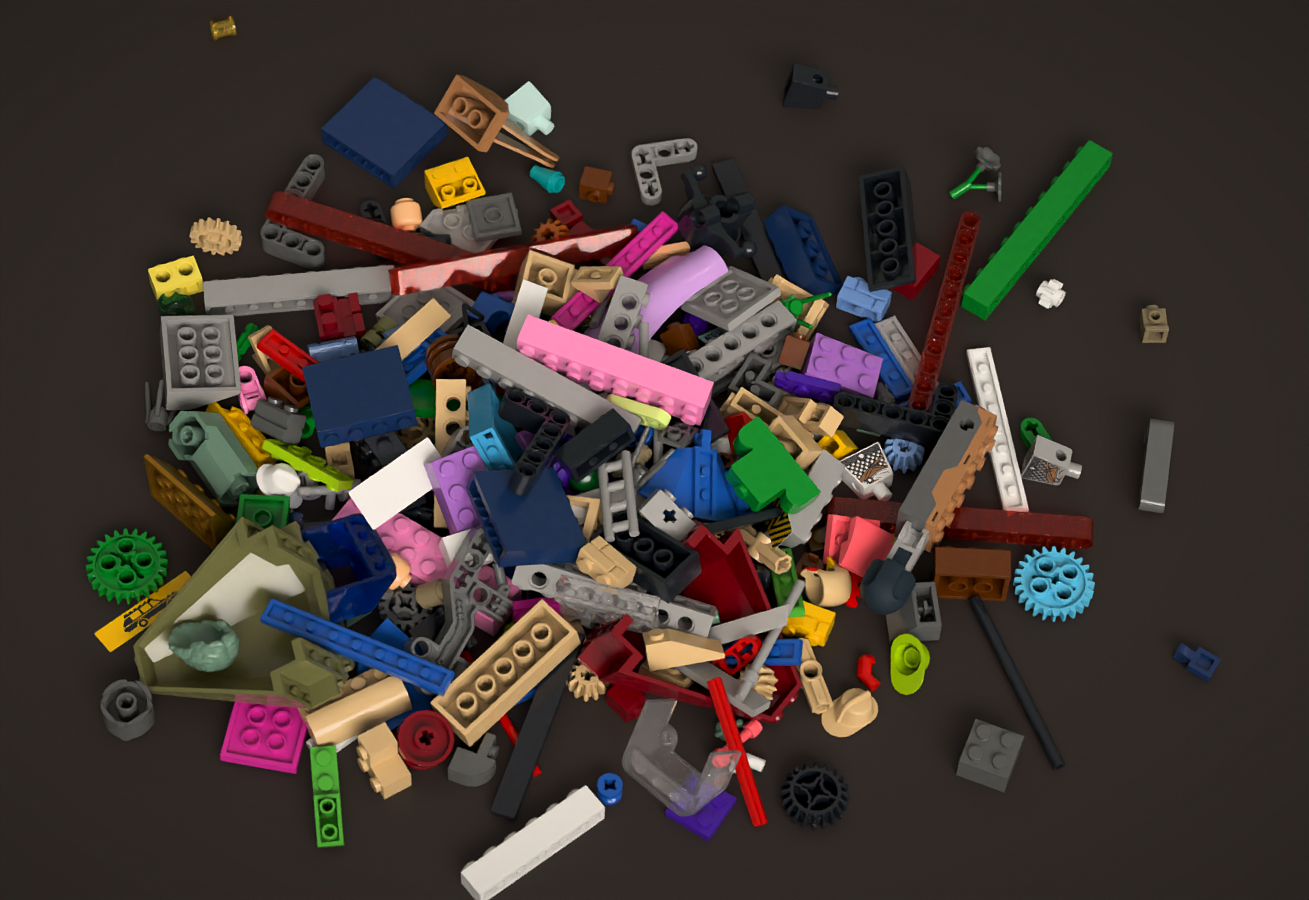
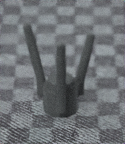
M163 379L159 381L156 405L152 410L150 384L145 382V424L154 431H164L167 426L169 427L177 410H171L168 415L166 408L161 407L164 387Z
M649 426L645 427L631 458L634 488L640 490L667 463L666 460L675 452V449L671 448L649 470L642 464L634 466L649 433Z

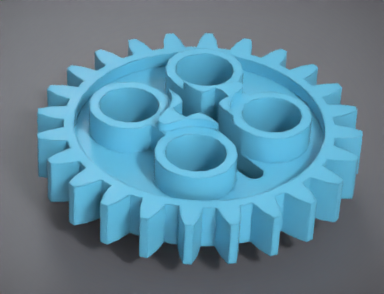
M1044 546L1041 554L1034 549L1032 557L1026 554L1024 561H1019L1018 569L1015 570L1013 586H1016L1014 594L1020 595L1019 603L1026 602L1025 611L1031 608L1034 609L1032 616L1042 613V620H1045L1047 615L1051 616L1052 622H1055L1056 616H1060L1061 620L1065 621L1067 614L1071 618H1075L1076 611L1082 614L1084 606H1089L1090 599H1092L1095 582L1092 581L1093 573H1087L1089 565L1082 566L1083 558L1075 560V552L1073 551L1067 555L1064 547L1061 552H1057L1056 547L1053 546L1051 552H1048ZM1043 568V569H1047V570H1049V571H1048V572H1045V571H1042L1041 569ZM1034 589H1040L1043 592H1037ZM1058 596H1064L1067 599H1061Z

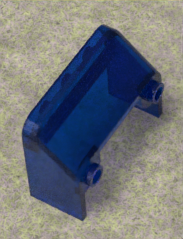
M356 513L300 530L304 542L309 540L318 553V559L324 558L325 562L332 567H341L349 564L358 580L357 582L326 591L330 622L337 623L371 612L397 577L396 564L376 529H372L362 513Z

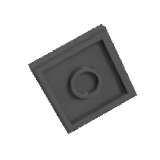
M512 193L466 201L475 243L522 235Z

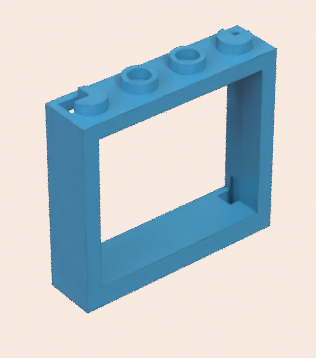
M490 383L468 392L470 439L489 471L515 469L519 456L523 455L524 451L514 438L518 433L514 425L503 420L498 415L501 402Z

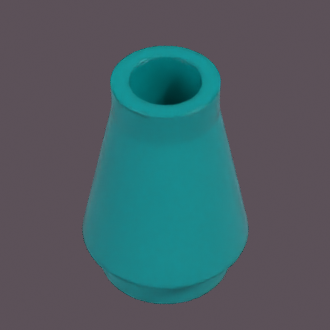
M535 165L530 171V177L549 193L560 192L565 184V177L562 176L561 172L542 168L538 165Z

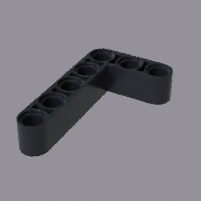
M950 382L940 383L936 389L931 413L847 392L836 394L832 407L844 416L840 425L935 447L954 414L958 388Z
M507 389L498 409V415L503 420L535 435L517 462L508 485L513 493L524 496L530 493L554 456V451L561 445L571 419L565 412L522 391Z

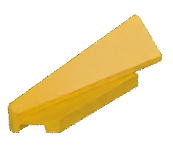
M217 402L208 404L206 412L220 413L258 469L265 464H276L277 460L270 457L268 451L262 449L266 437L250 425L251 420L241 409L232 406L230 410L220 407ZM260 489L256 492L257 495H264Z

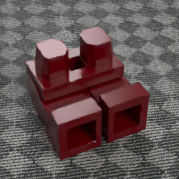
M358 293L348 294V298L337 300L336 296L331 297V294L318 296L317 300L313 301L320 340L324 342L355 336L359 344L360 338L366 331Z

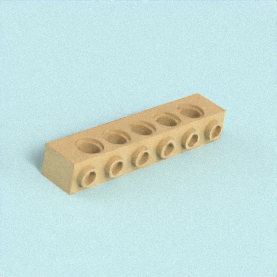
M436 379L435 448L440 455L451 438L446 432L447 427L450 424H457L460 428L469 425L466 401H468V392H471V386H467L466 379ZM452 399H456L461 403L460 408L454 412L447 409V403ZM463 432L461 439L465 444H469L470 436ZM434 493V529H448Z

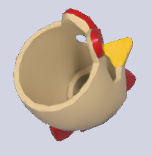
M827 557L825 571L813 566L805 567L800 571L801 576L805 578L806 595L811 604L819 607H834L845 604L849 608L857 607L858 602L856 598L861 597L858 583H861L862 577L837 565L831 557Z

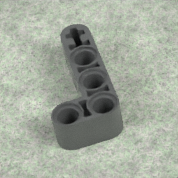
M1149 418L1144 435L1145 452L1138 510L1163 513L1174 421Z

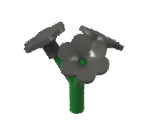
M977 147L974 151V159L978 163L975 166L976 170L968 180L949 191L953 199H956L969 189H987V191H995L998 196V202H1001V172H998V178L995 182L971 184L980 172H983L985 169L997 171L1001 166L999 156L993 153L988 147Z

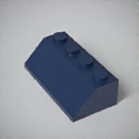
M782 205L764 220L767 235L774 244L775 254L780 258L783 265L782 270L788 277L789 282L812 295L827 292L836 294L840 292L843 284L812 215Z

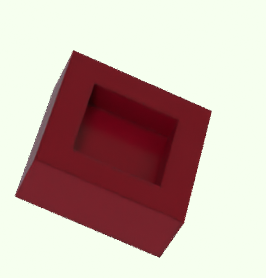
M570 199L550 210V216L553 220H560L568 228L583 220V215Z

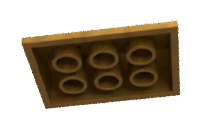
M146 454L144 462L150 495L214 550L235 526L237 519L232 514L227 515L215 499L210 500L198 484L193 485L182 470H176L172 465Z

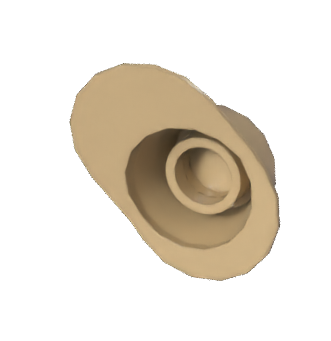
M860 688L846 690L833 701L832 708L822 713V725L833 736L848 737L876 718L878 704L871 696L869 690L865 691Z

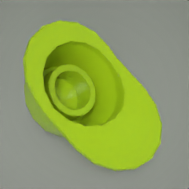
M911 634L899 635L891 646V682L895 690L905 695L913 694L920 688L923 683L924 672L930 663L929 650L918 638Z

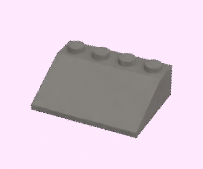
M234 315L161 316L160 344L166 410H192L241 394Z

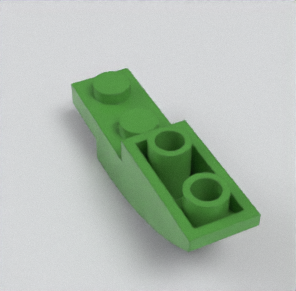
M336 745L311 747L318 848L343 846Z

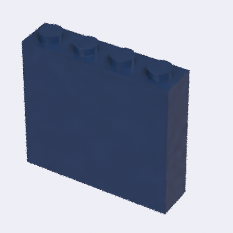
M376 77L368 82L321 128L322 143L393 189L447 137L446 123L427 111L423 105L413 102L406 94L399 93L387 82L381 81Z
M398 345L302 367L321 448L418 426Z
M554 467L545 468L530 493L524 496L517 495L509 489L508 485L514 469L473 472L465 488L498 567L577 561L579 551L587 544V539L583 536L578 519L573 513L570 500L563 490L561 480L557 476Z

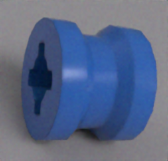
M606 773L600 776L597 782V797L601 803L614 805L620 801L623 792L622 779L614 773Z

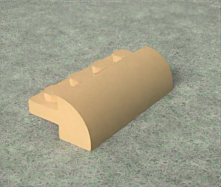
M373 668L347 680L345 685L340 687L341 693L339 696L313 709L297 708V711L306 724L309 735L316 747L341 743L411 710L412 705L401 679Z

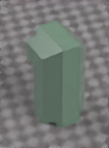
M180 411L169 425V432H172V439H169V447L177 459L190 462L221 507H235L239 505L237 500L240 499V494L254 495L259 489L256 481L258 467L220 413Z

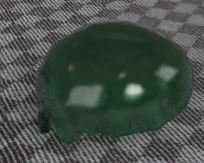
M174 292L171 297H166L165 294H162L157 300L160 317L194 316L195 314L194 300L188 295Z

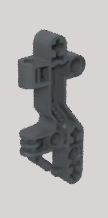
M474 527L468 532L443 576L445 624L435 641L433 642L426 637L413 636L404 645L405 652L454 671L455 676L452 682L471 665V663L461 658L460 654L474 631L475 613L479 611L494 621L503 623V614L507 615L509 612L507 607H512L514 604L507 598L510 586L507 583L504 568L498 567L494 556V564L492 566L498 585L496 589H492L477 578L489 553L493 555L482 527ZM479 534H483L482 538L485 539L484 543H480L481 538L478 537ZM469 553L473 557V563L470 567L465 563V557ZM454 578H458L459 586H456V582L453 581ZM477 588L482 594L478 602L473 597V593ZM420 641L423 645V650L417 655L414 647ZM413 685L414 689L420 694H435L421 687Z

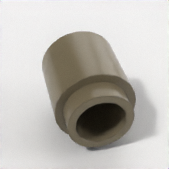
M436 579L417 587L415 598L422 608L429 609L444 604L442 579Z

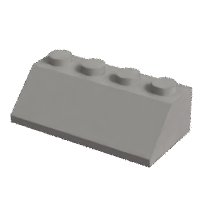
M822 449L823 452L804 471L821 493L812 504L801 512L788 514L792 533L780 545L793 548L801 543L805 544L812 535L810 530L821 519V510L830 502L833 497L831 494L832 490L843 479L841 474L846 466L825 449ZM765 522L760 532L770 538L767 523Z

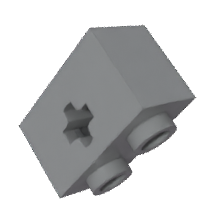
M655 489L637 508V512L648 523L681 541L696 525L691 520L694 516L684 506L680 509L674 503L676 498L667 489L664 491ZM664 510L672 511L670 516L673 519L671 521L663 520L665 518Z

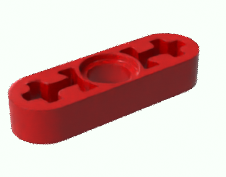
M746 635L724 652L725 658L714 660L711 664L721 668L723 672L732 677L756 657L762 642L756 635ZM749 643H752L754 647L743 655L741 650ZM727 655H733L737 659L736 668H732L727 664Z

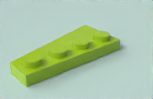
M265 439L262 449L268 451L270 457L280 461L284 460L294 470L307 473L309 479L325 483L326 488L331 491L340 492V490L351 489L354 482L352 478L334 466H325L327 461L322 457L311 455L312 450L305 446L301 448L296 443H286L278 439Z

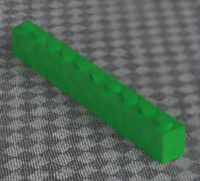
M1090 140L1084 147L1080 146L1077 149L1072 162L1068 161L1062 169V174L1059 177H1054L1050 184V189L1047 192L1043 191L1036 206H1031L1026 212L1023 222H1018L1012 231V235L1009 238L1005 237L1002 241L1000 250L997 253L991 254L987 261V266L984 269L980 268L974 277L973 283L971 285L967 284L961 293V296H963L961 307L983 320L989 317L1108 170L1113 153Z

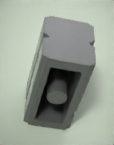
M269 397L268 400H257L254 410L256 413L253 414L250 425L282 442L298 444L303 433L301 430L304 428L307 419L305 415L298 412L299 408L289 404L282 405L283 400L275 397Z

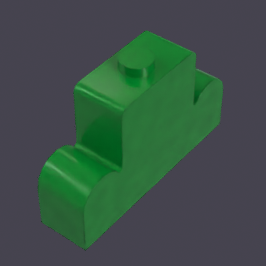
M759 416L740 429L733 441V449L742 458L731 465L725 477L734 487L736 495L743 499L753 512L760 511L776 498H780V506L783 511L788 514H797L817 499L821 491Z

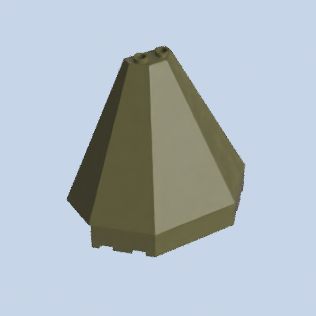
M242 516L133 645L135 652L134 661L140 675L139 682L146 685L151 694L313 709L340 695L341 691L339 689L345 685L349 677L347 673L353 670L355 666L354 660L312 644L301 637L297 638L265 625L260 621V617L269 601L273 598L345 627L333 577L328 569L323 571L318 564L317 559L319 555L309 540L304 542L302 539L300 526L297 521L281 529L273 525L265 529ZM204 619L215 622L217 620H224L231 625L239 638L237 657L227 669L221 671L205 672L196 670L188 664L186 665L184 660L169 650L168 636L171 634V630L182 623H201Z

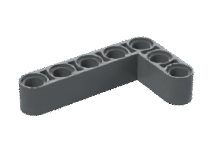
M311 154L305 157L260 231L264 252L313 271L319 270L325 265L324 245L316 239L293 230L325 179L324 160L321 156Z

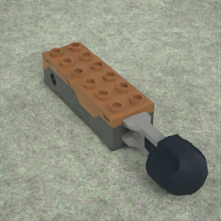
M963 400L959 403L898 511L894 537H897L896 542L885 561L880 559L873 560L862 578L859 587L860 595L864 605L872 612L882 615L897 612L907 602L916 586L915 578L911 571L924 550L931 552L934 545L941 543L944 536L943 529L945 526L949 527L955 515L953 513L955 507H961L965 498L963 494L965 489L970 490L975 480V471L982 469L986 459L984 457L985 453H990L995 445L996 440L994 437L998 431V426L995 425L997 415L986 411L981 406L973 405Z

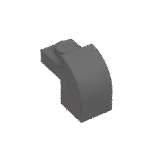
M486 732L477 753L457 747L448 767V780L471 787L480 786L490 781L496 773L495 759L499 751V746H496V735Z

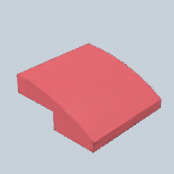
M828 514L823 564H827V557H831L838 565L841 543L848 540L850 520L853 517ZM862 518L880 527V521Z
M859 516L851 518L848 540L841 543L838 565L863 578L873 560L880 559L885 561L893 547L894 535Z

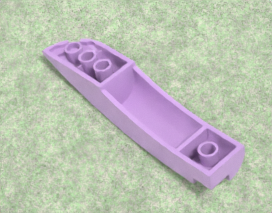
M703 245L696 251L684 256H672L637 280L648 284L647 293L651 294L647 308L642 307L640 314L643 315L642 322L649 323V340L679 306L695 293L728 272L725 262L714 249ZM632 304L623 305L626 309L634 308ZM609 306L604 311L599 327L592 329L589 326L583 335L594 339L598 338ZM621 324L615 326L618 330L626 329V327ZM634 328L632 333L635 336L632 349H627V351L639 355V329Z

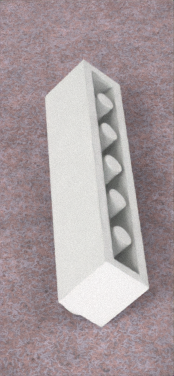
M586 785L579 790H572L565 800L559 804H552L545 814L539 818L535 817L529 820L525 828L519 832L509 834L502 844L489 848L483 857L476 862L471 861L466 864L461 871V883L475 900L491 899L605 818V807Z

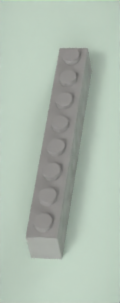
M394 265L355 267L342 270L332 269L319 272L308 271L296 274L285 273L274 276L261 275L251 278L238 277L229 280L215 279L203 282L206 315L243 316L314 309L313 301L317 300L318 296L331 294V297L336 296L337 300L348 298V294L357 292L360 305L388 303L397 295Z
M467 325L453 349L452 358L459 365L471 367L476 370L478 375L486 379H493L505 390L517 389L565 412L571 419L569 425H577L585 429L603 414L614 408L630 424L634 435L639 428L641 418L470 325Z

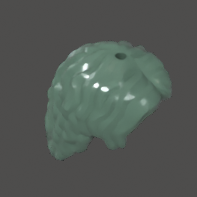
M204 619L201 623H182L172 629L171 634L168 636L169 650L184 660L186 665L188 664L199 671L216 672L227 669L236 659L239 650V638L231 625L224 620H217L215 622Z

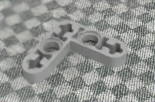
M684 138L644 144L633 148L631 162L640 198L644 204L653 206L657 205L661 200L662 189L656 167L693 161L697 156V143L694 140ZM667 150L671 154L667 157H662L658 152ZM638 155H643L645 164H642L641 157ZM650 172L653 176L649 179H644L640 174ZM651 186V190L654 196H650V194L648 193V187Z

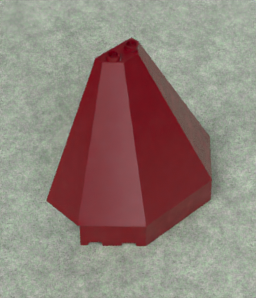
M694 519L693 522L696 525L680 542L699 552L702 572L682 592L690 599L716 606L720 616V624L770 610V604L739 527L716 538L703 524ZM606 613L589 631L587 635L589 639L584 642L581 649L582 652L578 655L577 659L599 681L716 710L710 691L697 682H694L688 689L638 673L640 666L646 661L642 633L649 632L655 629L654 627L646 628L640 626L627 613L618 618ZM770 630L755 635L760 639H766ZM781 632L777 639H783ZM766 666L775 671L774 677L778 679L774 684L777 691L772 693L773 700H770L769 708L752 718L730 704L733 715L765 723L772 722L775 724L784 715L782 710L785 706L791 705L799 696L797 691L801 688L802 683L795 666Z

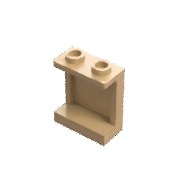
M778 274L774 278L771 277L768 281L778 286L781 295L770 304L775 303L779 299H784L791 294H794V298L797 299L814 296ZM822 299L803 304L802 312L797 318L808 322L813 328L809 329L796 323L794 332L806 336L805 341L808 342L829 304Z

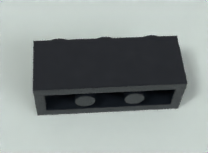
M612 408L587 428L580 431L571 440L561 445L560 448L554 451L560 467L578 483L635 441L636 437L630 424Z

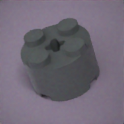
M124 679L112 683L105 689L101 701V711L104 724L110 733L123 741H129L132 738L145 734L155 722V710L151 692L146 685L136 680L132 682Z

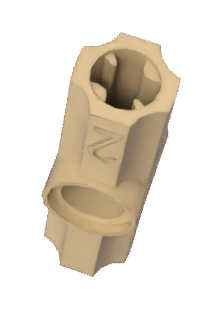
M752 526L739 529L750 556L761 564L764 563L779 575L789 570L792 557L778 547L773 551L769 537L760 531H756Z
M803 637L798 638L803 640L801 666H795L802 683L801 689L805 693L812 713H824L833 707V702L822 676V666L817 662L809 640L803 639ZM813 674L815 677L810 678L805 675Z

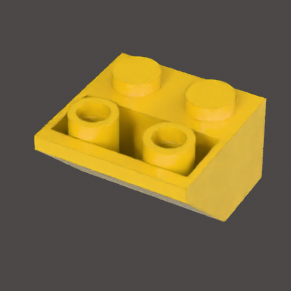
M468 157L424 171L425 188L433 204L441 209L485 195V190Z

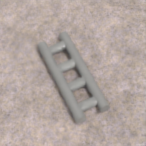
M627 450L620 453L621 460L605 462L597 468L606 542H613L615 540L614 533L629 530L631 537L639 535L631 455ZM622 470L623 480L609 483L608 473ZM625 491V500L611 503V492ZM627 510L628 520L613 523V512Z

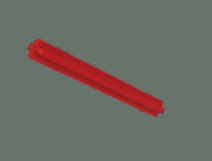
M720 677L713 678L707 681V685L753 826L758 827L768 822L723 681Z

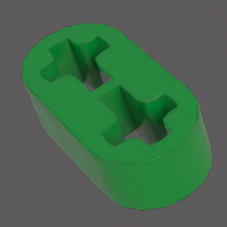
M1026 418L1022 421L1019 434L1028 449L1037 435L1052 441L1039 420Z

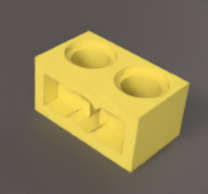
M194 256L182 257L176 261L159 264L148 269L150 284L158 305L204 291L202 276Z

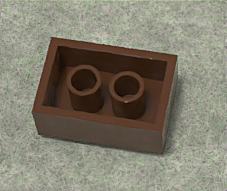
M951 546L935 548L931 568V582H935L937 598L970 600L975 596H980L981 600L1006 601L1011 579V551L1000 548L987 550L976 547L953 548Z

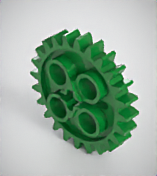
M125 528L123 535H119L117 530H115L114 537L111 538L109 535H105L106 542L96 541L98 549H90L92 556H87L88 565H86V571L89 573L87 576L88 581L91 582L92 589H98L100 597L106 594L107 601H111L113 597H116L117 604H120L122 599H126L129 605L131 598H135L139 603L141 595L149 599V591L157 593L158 588L156 584H164L163 577L168 575L166 569L168 567V560L166 559L167 555L166 551L163 550L162 543L156 544L155 536L148 539L146 531L139 536L137 529L132 534H128V530ZM145 563H148V564H149L148 566H145V567L141 566L142 564H145ZM108 566H114L112 569H105ZM126 580H132L130 583H123Z

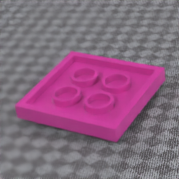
M235 702L222 746L220 760L296 774L308 728L295 707Z

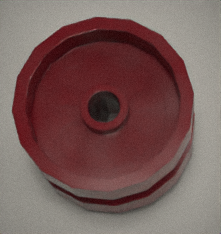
M429 710L416 711L406 717L394 733V737L398 742L399 756L406 767L417 771L430 770L444 761L452 751L454 743L453 729L447 719L439 713ZM419 738H425L426 745L425 742L421 744Z

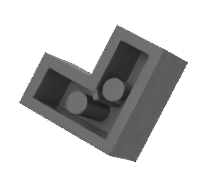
M750 353L729 385L727 398L732 392L736 394L743 387L777 409L781 402L782 390L767 383L771 378L772 362Z

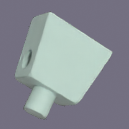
M529 81L505 100L509 105L510 112L507 119L531 136L538 129L545 135H548L553 130L554 124L550 121L551 106Z

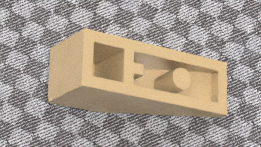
M656 628L642 633L649 671L725 658L721 641L668 628Z

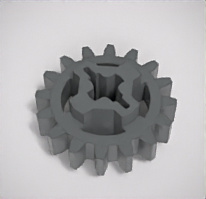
M408 582L406 587L398 586L396 590H393L394 594L391 600L382 599V602H379L380 620L385 621L388 618L406 634V630L412 629L433 613V607L429 609L423 608L419 614L420 605L415 598L416 589L419 584L411 588V584ZM393 603L394 606L392 607V611L390 612L389 609L391 604Z

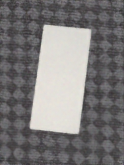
M425 438L349 491L350 497L372 529H376L432 489L424 464L442 457L429 438Z

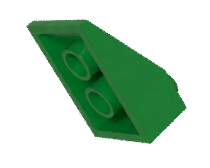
M240 494L236 523L243 516L265 529L272 525L281 529L289 524L290 496Z

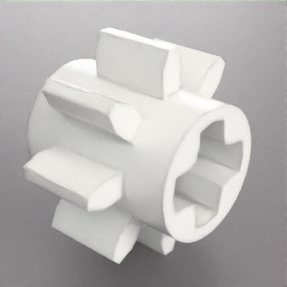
M1055 279L1050 280V282L1044 280L1036 293V296L1041 298L1038 304L1047 309L1051 308L1052 305L1058 307L1066 294L1061 289L1063 284Z

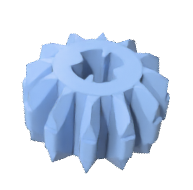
M891 437V439H887L883 452L889 465H893L894 472L902 469V472L905 474L907 469L914 472L916 466L922 464L925 449L921 446L922 444Z

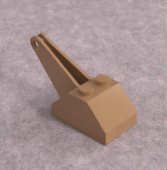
M456 74L434 112L436 116L478 151L487 152L491 144L495 142L550 168H554L555 163L553 161H558L559 156L507 119L510 112L506 101L492 90L466 76ZM501 127L510 132L511 134H513L514 136H516L517 138H519L521 141H523L533 149L500 133L499 131Z

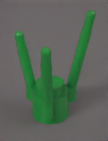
M827 292L802 299L794 298V294H791L784 299H779V301L797 319V324L812 329L813 326L797 318L802 312L803 304L830 297L832 293Z

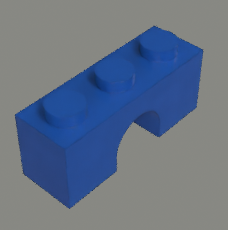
M482 291L472 307L485 316L483 322L488 331L494 334L501 324L510 322L515 304L512 301L510 303L505 302L502 297L495 293L490 295ZM468 312V317L472 322L479 318L472 312Z

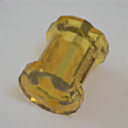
M232 16L218 22L209 21L214 41L228 35L237 36Z

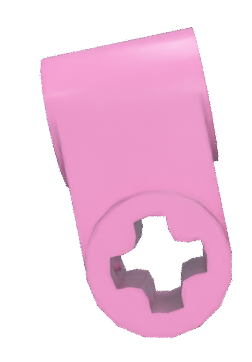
M249 366L239 367L241 394H238L242 411L247 415L249 411L255 410L257 400H266V396L259 384L255 371ZM243 380H249V382H247V383H243V382H241V381H243Z

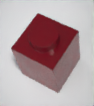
M614 685L606 692V704L628 723L633 718L638 719L644 713L646 696L641 691Z

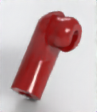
M864 654L857 661L856 675L871 691H874L880 685V682L871 674L875 658L870 654Z

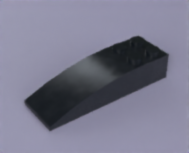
M904 166L858 176L869 292L916 283V236L911 182Z

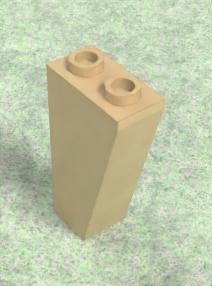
M743 387L736 394L732 392L719 409L724 420L728 416L745 411L752 420L759 416L767 427L779 415H784ZM806 430L812 438L815 436L814 434Z

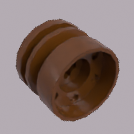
M451 334L437 338L429 345L425 353V364L435 390L436 379H466L467 386H471V391L479 388L482 382V377L477 374L476 370L469 366L463 367L452 358L453 349L461 337L460 335Z

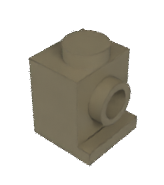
M1149 305L1141 310L1139 317L1142 343H1166L1169 332L1165 308L1159 309L1157 305Z

